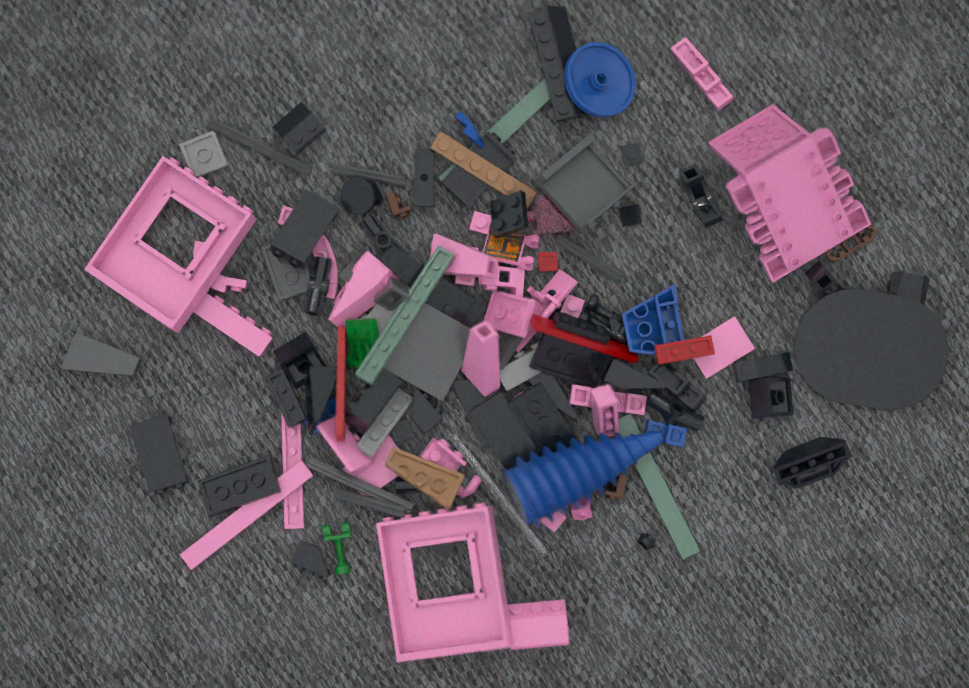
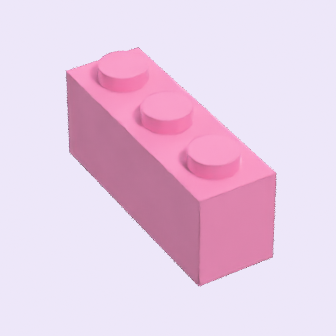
M608 384L591 390L593 425L598 436L600 433H603L608 439L614 438L615 433L619 434L618 402Z

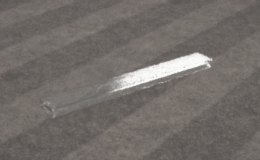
M455 431L447 435L541 557L543 558L547 555L548 550L530 527L524 523L519 513Z

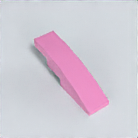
M686 37L671 47V51L718 111L734 100L732 94L721 83V79L709 67V63Z

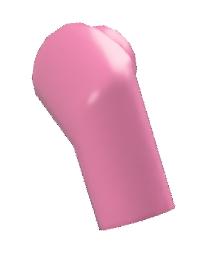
M474 475L466 488L461 485L457 493L460 496L459 498H466L474 493L482 479Z

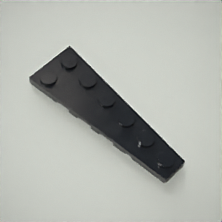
M392 244L378 258L409 288L412 287L425 267ZM441 278L426 301L431 307L469 328L487 310L485 305L444 278Z

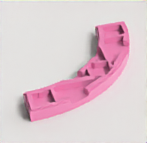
M283 205L278 224L283 226L292 212V208ZM323 234L312 252L315 258L317 256L332 259L328 279L330 280L329 288L325 297L335 300L338 286V269L333 250Z

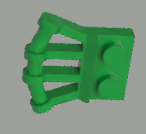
M351 318L345 320L348 333L346 341L350 344L349 356L346 358V365L359 369L379 338L376 318Z

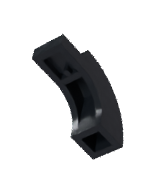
M694 164L680 170L679 175L683 187L699 221H702L705 228L723 221L722 215L709 194L703 174L698 166Z

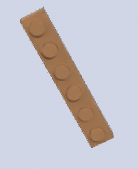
M441 131L430 146V149L505 196L520 190L525 192L527 208L537 193Z

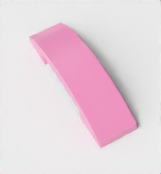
M572 385L569 404L592 408L591 390L595 388ZM613 392L618 402V412L644 415L647 396Z

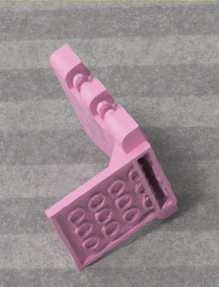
M772 104L708 142L710 148L730 165L738 175L727 183L726 188L736 209L743 214L751 213L746 218L745 229L753 243L764 244L760 248L759 259L768 279L772 283L871 225L863 204L858 200H854L852 196L844 197L849 193V188L854 185L850 173L845 169H841L839 165L830 167L836 162V156L841 154L833 133L829 129L820 128L812 133H808Z

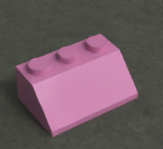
M336 416L316 426L349 472L355 477L374 464L371 460L372 458L355 448L361 438L356 432L352 434L349 430L350 426L346 423L345 440L337 441Z
M565 599L508 604L514 644L511 646V650L569 645Z

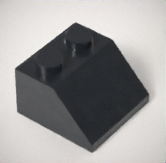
M302 102L273 126L297 155L326 131L323 124Z
M306 332L273 351L280 366L296 389L304 385V379L309 367L327 366Z
M790 377L748 380L752 419L794 415Z

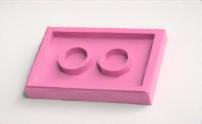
M498 290L492 291L484 321H487L494 330L526 338L536 300Z
M734 316L702 336L712 335L715 354L693 359L705 379L755 348Z
M390 435L387 436L371 459L374 464L356 476L380 489L399 476L385 466L392 447L398 448ZM346 466L342 468L344 472L352 475ZM358 491L361 495L368 496V495H366V494H364V493Z

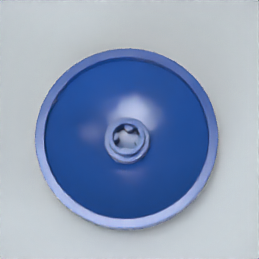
M602 42L587 43L575 50L566 62L564 82L567 92L577 107L585 113L601 118L611 117L623 111L631 103L636 89L635 74L628 59L615 47Z

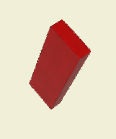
M712 335L654 346L657 365L715 354Z

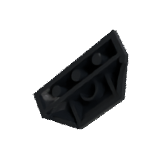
M819 437L785 450L773 466L777 483L799 489L833 476L843 466L844 462L850 458L847 442L844 439Z

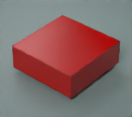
M538 252L539 272L558 271L557 252Z

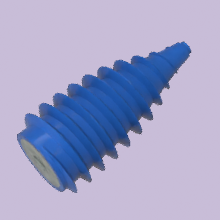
M659 431L636 435L631 433L629 436L624 437L615 433L614 438L608 439L605 434L600 433L598 441H594L589 435H585L584 444H580L576 439L571 438L569 448L557 442L556 452L553 453L544 446L542 457H538L534 452L530 451L529 461L526 463L520 457H516V467L504 471L505 481L515 507L526 525L534 523L540 529V519L547 517L553 523V513L560 511L566 516V507L572 504L579 510V500L585 497L592 503V493L598 490L604 495V485L608 482L616 487L615 478L620 473L627 476L626 469L634 463L637 465V461L658 447L663 442Z

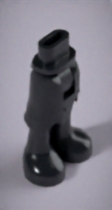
M593 294L585 309L608 320L609 325L598 320L585 310H583L579 319H584L590 324L604 326L612 340L623 344L626 343L628 346L623 319L620 314H617L614 310L612 313L600 305L599 297Z

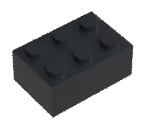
M383 368L374 384L365 385L356 401L352 402L345 413L347 416L345 423L363 436L393 396L402 380Z

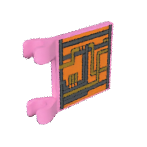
M489 229L483 253L499 259L498 262L518 265L525 270H532L534 258L531 256L522 257L525 244L530 248L537 249L540 238L538 235L524 236L513 233L495 238L493 237L492 229Z

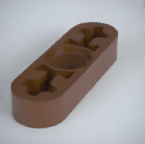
M870 225L865 228L866 230L870 229L872 232L870 233V238L865 236L861 239L863 241L862 244L858 236L864 233V229L858 232V236L854 234L849 237L856 241L854 248H848L846 240L841 242L844 250L838 253V258L830 255L832 253L831 249L827 250V259L831 262H837L870 242L876 236L875 227ZM837 244L836 246H834V247H832V248H833L834 250H837V249H839L841 246H840L839 244Z

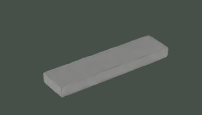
M398 388L355 448L372 458L414 398Z

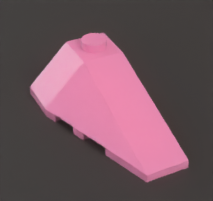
M368 251L354 265L352 269L353 275L350 281L346 282L344 286L346 289L342 297L337 300L328 318L337 327H346L345 320L358 318L376 304L374 302L375 296L385 289L390 276L398 281L401 280Z

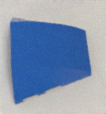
M675 285L668 287L621 314L629 352L656 355L655 345L684 340Z

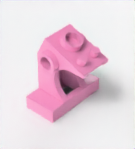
M498 263L496 278L479 277V285L490 291H496L497 287L509 289V294L523 297L525 269L511 264V268L501 267ZM500 272L509 274L508 283L499 282Z

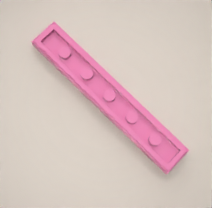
M281 413L284 474L302 460L301 423L290 429ZM303 484L284 498V529L304 528Z

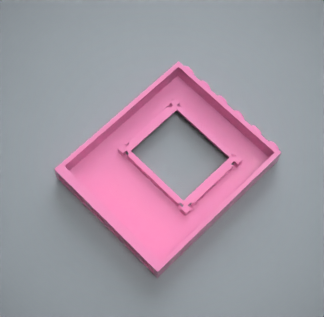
M162 156L84 270L173 331L179 333L257 218L252 215L254 211L247 206L240 207L237 205L239 201L229 195L226 198L223 196L224 192L216 186L213 188L208 186L209 182L200 176L197 179L193 176L195 173L186 166L184 169L179 167L180 163L174 158L170 157L168 160ZM170 197L215 225V228L186 270L141 240Z
M486 503L474 504L472 509H467L466 505L455 507L456 511L449 512L448 509L437 510V514L433 515L430 514V511L420 512L419 517L412 518V514H407L401 517L400 520L388 517L382 518L383 522L376 523L397 662L507 648L514 645L492 506H486ZM467 540L475 593L418 601L410 548Z

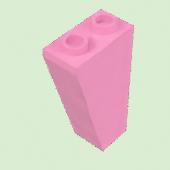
M433 234L430 257L438 245L455 255L444 275L496 278L499 259L448 237Z
M487 321L470 329L461 370L484 397L500 389L498 333Z

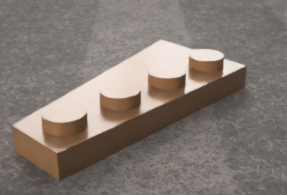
M392 447L385 462L387 468L450 511L464 479V474Z

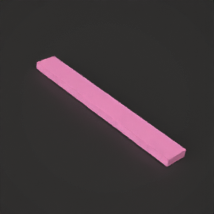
M301 460L278 478L281 488L280 493L240 507L182 552L180 556L188 567L193 570L314 475L303 460Z

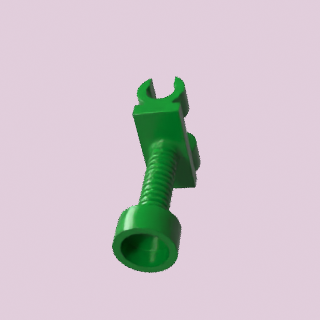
M349 522L341 523L343 535L332 536L330 525L322 526L324 541L334 540L338 559V565L334 567L335 575L351 573L350 565L345 563L342 539L351 537Z

